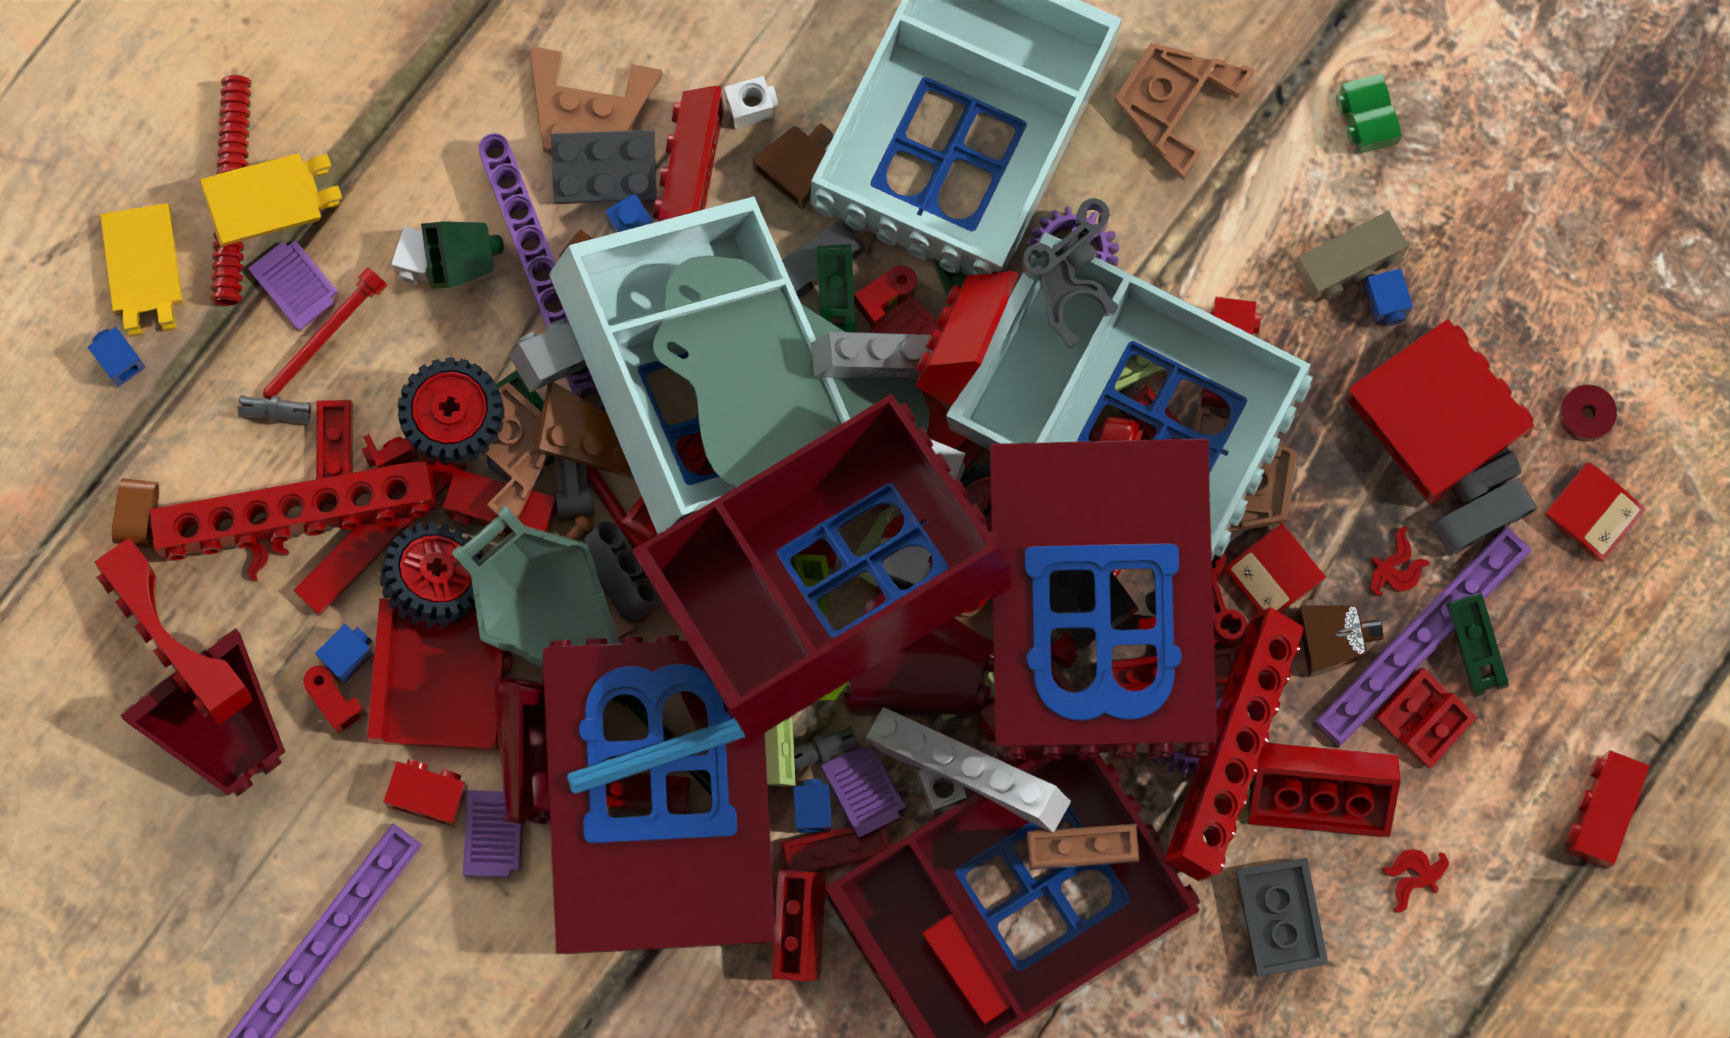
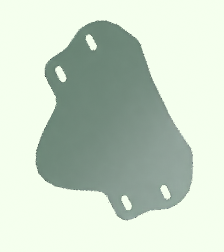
M710 255L692 257L677 266L670 275L665 288V311L695 303L679 292L681 285H685L700 295V301L768 283L771 280L752 264L744 260ZM781 288L662 321L653 342L654 354L662 364L687 379L695 388L700 431L706 457L713 470L726 483L738 487L842 424L822 377H814L812 353L787 295ZM801 304L816 340L828 332H844ZM674 342L685 349L689 354L688 358L682 359L667 349V343ZM833 378L850 418L892 394L899 405L904 402L908 405L916 419L914 423L918 429L923 428L927 433L929 409L922 391L915 387V380Z

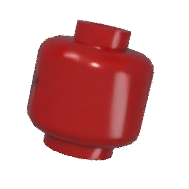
M1108 416L1101 426H1095L1092 441L1145 440V430L1140 429L1139 423L1134 419Z

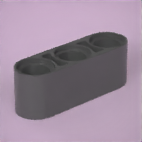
M845 220L836 222L782 260L798 298L818 285L817 246L851 244L852 261L864 251V245L845 223Z
M1517 478L1446 515L1432 526L1447 552L1452 556L1534 512L1537 506L1521 479Z
M600 522L581 542L588 544L600 584L619 613L629 622L640 623L661 603V600L632 552L633 548L622 531L612 522Z

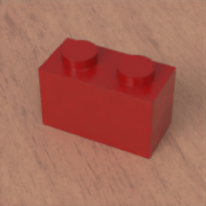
M408 759L406 764L396 762L383 803L388 808L455 828L468 789L466 783L460 781L462 776L444 769L441 770L440 774L427 771L428 765L412 759Z

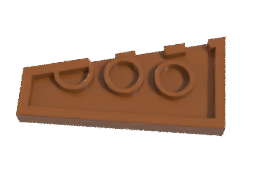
M555 382L548 383L534 451L634 479L608 414Z

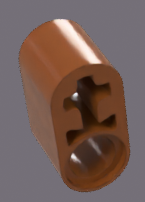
M121 479L112 524L113 543L120 544L127 538H130L136 546L149 547L151 545L153 535L149 509L158 507V482Z

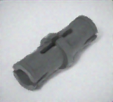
M241 395L239 398V403L242 405L238 406V417L268 419L269 423L277 424L278 421H288L308 425L310 422V416L307 413H311V402L284 401L279 396L265 399Z
M848 726L846 729L822 737L821 734L814 737V741L795 747V771L820 760L825 763L830 761V757L859 747L852 726Z

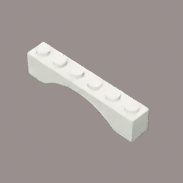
M884 707L866 736L881 753L909 766L928 770L963 785L1008 809L1024 820L1054 833L1071 803L1055 785Z

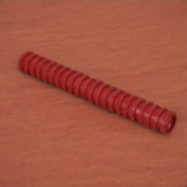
M228 75L221 79L223 88H221L220 94L223 98L220 99V105L223 108L219 110V115L222 117L219 120V126L222 128L218 131V135L221 137L218 140V146L221 149L217 151V155L221 159L217 161V166L220 169L217 170L216 175L248 166V162L245 159L248 158L249 153L245 149L249 147V142L246 139L249 138L250 133L246 129L250 127V122L247 119L250 117L248 108H250L251 102L248 98L251 97V91L248 88L252 86V82L242 75ZM214 232L213 237L217 241L213 243V248L216 252L212 254V258L216 262L212 264V269L215 272L211 275V279L215 283L211 285V290L214 293L211 294L210 299L218 305H237L242 301V297L239 295L242 292V285L239 283L243 281V276L240 274L243 271V265L240 262L244 260V255L241 253L244 250V244L238 242L220 247L216 232Z

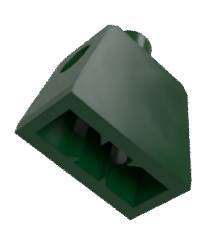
M451 221L421 223L431 289L455 287L492 272L494 268L492 256L501 255L504 251V242L501 236L498 234L489 236L488 226L485 223Z

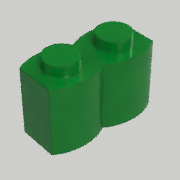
M1378 74L1343 83L1339 92L1340 95L1336 96V102L1340 114H1346L1350 126L1346 127L1350 145H1356L1359 154L1399 144L1402 137L1401 129L1391 104L1389 91L1383 75Z

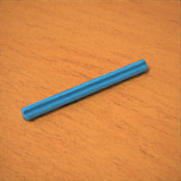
M733 718L571 772L567 775V780L573 794H578L745 738Z

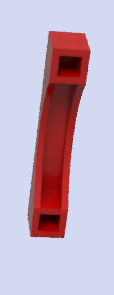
M127 538L94 561L101 573L96 577L107 594L112 591L117 594L119 599L115 603L127 619L132 615L138 622L134 626L145 643L152 640L158 647L153 651L165 668L171 665L177 673L172 677L184 693L189 690L192 691L196 697L192 703L204 719L210 715L215 723L220 725L253 701L246 686L226 661L209 658L189 650L177 642L162 627L155 597L157 576L147 559L130 538Z

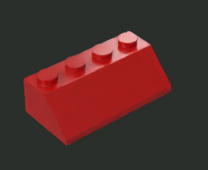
M715 85L683 91L681 103H674L672 122L677 124L675 134H669L667 138L666 154L670 155L668 167L662 166L659 186L664 187L662 199L656 198L653 219H658V222L706 209L724 113L722 86Z
M1006 271L992 274L968 275L961 286L955 284L945 300V303L950 306L949 308L946 306L943 308L935 323L940 329H935L926 343L925 347L930 349L929 353L924 352L915 368L916 371L920 372L915 387L949 406L954 404L982 364L1018 279V273Z
M1266 743L1262 748L1257 761L1259 768L1251 783L1248 824L1379 837L1391 836L1401 782L1398 755Z

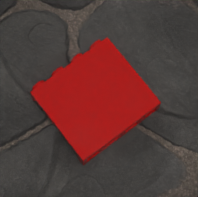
M1449 319L1443 321L1349 387L1345 398L1430 506L1442 499L1445 491L1523 436L1525 439L1528 438L1534 428L1532 423L1533 417L1529 410L1523 405L1519 406L1511 397V389L1507 383L1493 375L1489 370L1490 364L1481 352H1475L1468 344L1469 339L1465 331L1459 325L1454 326Z
M379 598L367 735L371 744L499 751L492 686L495 678H504L505 672H511L512 652L504 651L480 640L476 609L472 611L468 618H462L461 622L454 626L450 622L447 628L439 629L438 623H435L434 627L430 629L425 628V622L420 621L418 626L411 624L412 617L407 616L405 620L398 616L400 609L392 610L388 605L390 599Z

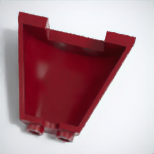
M892 580L899 590L908 589L903 584ZM879 586L876 587V592H879L876 599H868L860 617L885 602L886 597ZM953 618L849 681L851 683L850 693L845 692L844 694L845 707L848 713L855 716H878L883 707L900 715L979 714L981 707L987 705L991 693V688L986 686V680L989 672L994 673V642L958 619Z
M235 628L217 640L218 642L213 646L207 647L199 654L226 661L246 686L253 699L252 702L220 725H217L210 715L205 719L201 716L192 703L196 699L195 695L191 690L186 693L181 690L172 677L177 673L174 671L139 698L137 703L129 706L120 716L134 729L228 796L234 793L238 797L254 784L250 779L260 770L266 775L282 763L279 757L285 753V749L241 634Z
M495 678L492 687L506 812L505 821L526 824L527 820L533 823L547 824L549 819L543 682L517 678Z

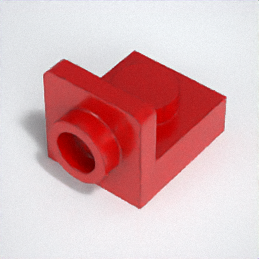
M370 434L363 436L367 447L361 450L370 468L376 465L378 468L408 463L419 458L418 453L406 438H393L383 445V449L378 451Z

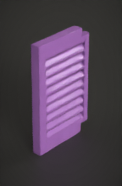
M284 241L248 268L299 332L335 304L331 298L338 294V291L297 241L292 242L288 246Z
M860 746L821 765L859 840L901 820L898 813L904 811L907 807L875 748L865 751L863 746Z
M467 790L463 876L510 877V870H521L523 824L505 821L506 812L503 791Z

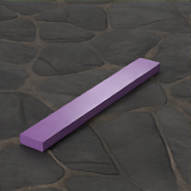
M1506 526L1313 724L1339 748L1454 631L1446 603L1476 593H1482L1485 599L1532 549Z
M393 823L227 1038H275L423 845Z

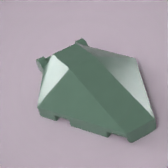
M505 505L498 511L499 516L463 547L459 545L452 551L457 560L471 574L480 640L504 651L507 650L527 659L528 662L542 668V648L549 647V641L571 640V646L585 645L586 639L606 638L607 644H620L587 543L525 526ZM509 526L514 532L502 540L477 564L472 557Z

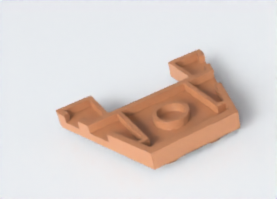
M1150 43L1115 96L1114 102L1176 175L1184 180L1199 158L1201 151L1176 137L1172 132L1206 81L1238 98L1255 70L1248 66L1242 65V67L1226 64V61L1215 58L1209 60L1193 56L1191 52Z
M532 46L531 58L543 151L552 153L551 133L631 130L632 124L640 111L644 109L653 89L659 84L662 78V69L632 64L625 97L558 86L557 80L563 57L562 51Z
M506 383L498 388L504 406L503 428L498 433L496 443H491L489 451L484 455L509 476L511 480L487 505L497 516H499L498 511L506 505L519 518L549 455L534 451L542 412L510 383Z
M1198 407L1195 424L1196 432L1204 435H1215L1223 431L1229 424V419L1226 418L1225 420L1212 414L1210 410ZM1280 443L1278 444L1279 448L1271 464L1263 463L1261 467L1264 470L1263 478L1254 496L1247 493L1244 499L1248 501L1247 509L1239 525L1231 524L1229 532L1233 533L1288 522L1298 457L1297 451Z

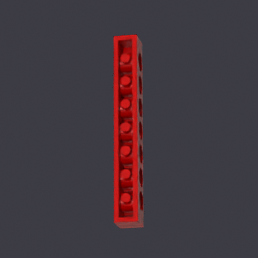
M425 459L149 510L154 550L162 559L179 561L187 558V554L201 552L203 555L220 553L222 548L231 546L240 549L251 548L256 545V542L264 540L284 542L291 539L292 535L304 533L306 536H317L326 532L325 529L339 527L342 530H351L358 528L360 523L374 521V523L378 524L389 523L395 517L402 515L422 517L428 515L430 510L438 509L433 470ZM395 489H406V493L401 499H390ZM361 495H371V500L368 504L364 506L356 505V501ZM327 501H337L336 507L332 511L321 512L322 506ZM297 506L302 507V512L298 517L294 519L287 518L290 509ZM267 513L265 522L260 525H253V519L256 515ZM233 519L232 526L228 530L218 531L222 521ZM198 525V530L194 536L184 537V532L188 527Z
M1272 607L1251 615L1216 713L1217 744L1215 751H1209L1208 757L1200 758L1163 861L1198 882L1218 876L1225 866L1226 858L1224 856L1229 842L1236 834L1237 826L1235 824L1237 818L1247 802L1248 795L1246 793L1250 781L1258 771L1259 764L1257 761L1262 748L1268 742L1270 736L1268 730L1272 718L1280 708L1279 698L1283 687L1290 679V667L1293 658L1301 648L1300 638L1304 627Z

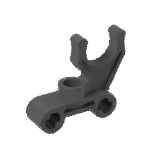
M1096 198L1088 199L1080 205L1076 216L1077 228L1052 249L1042 243L1029 246L1024 253L1021 263L1022 270L1027 277L1033 280H1040L1049 327L1058 334L1067 348L1075 347L1078 342L1077 335L1068 330L1063 322L1062 312L1069 300L1077 296L1094 298L1101 304L1107 316L1115 314L1118 308L1117 303L1107 295L1100 283L1088 279L1078 280L1075 277V273L1080 271L1098 255L1089 242L1106 228L1109 220V208L1106 203ZM1088 210H1095L1100 213L1098 224H1090L1085 221ZM1032 255L1036 258L1044 256L1048 265L1045 268L1039 265L1033 268L1029 263V258Z

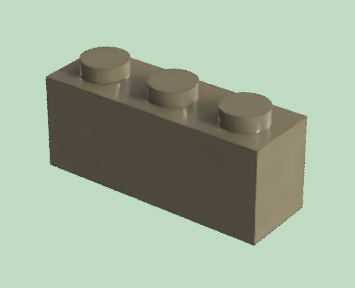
M1387 211L1299 256L1294 267L1314 302L1323 297L1327 301L1341 294L1344 291L1343 287L1352 282H1355L1356 285L1366 282L1369 276L1374 275L1373 271L1383 266L1388 270L1400 264L1404 260L1403 256L1409 245L1392 215Z

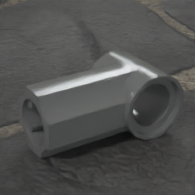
M1507 447L1452 486L1462 506L1486 495L1491 489L1520 475L1522 471L1515 454Z
M554 457L558 484L556 501L559 521L575 520L578 516H584L585 518L595 517L591 486H588L587 466Z

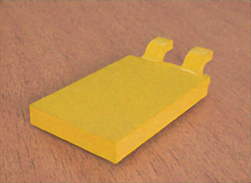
M300 153L200 179L199 184L220 247L319 221L321 218L319 210L339 206V200H342V195L338 185L318 192L313 178L329 173L328 169L331 168L328 154H322L303 162Z
M169 203L100 214L112 309L115 315L123 314L124 330L128 331L129 337L143 335L140 313L157 310L159 325H162L164 332L177 330L174 306L184 304L172 212Z

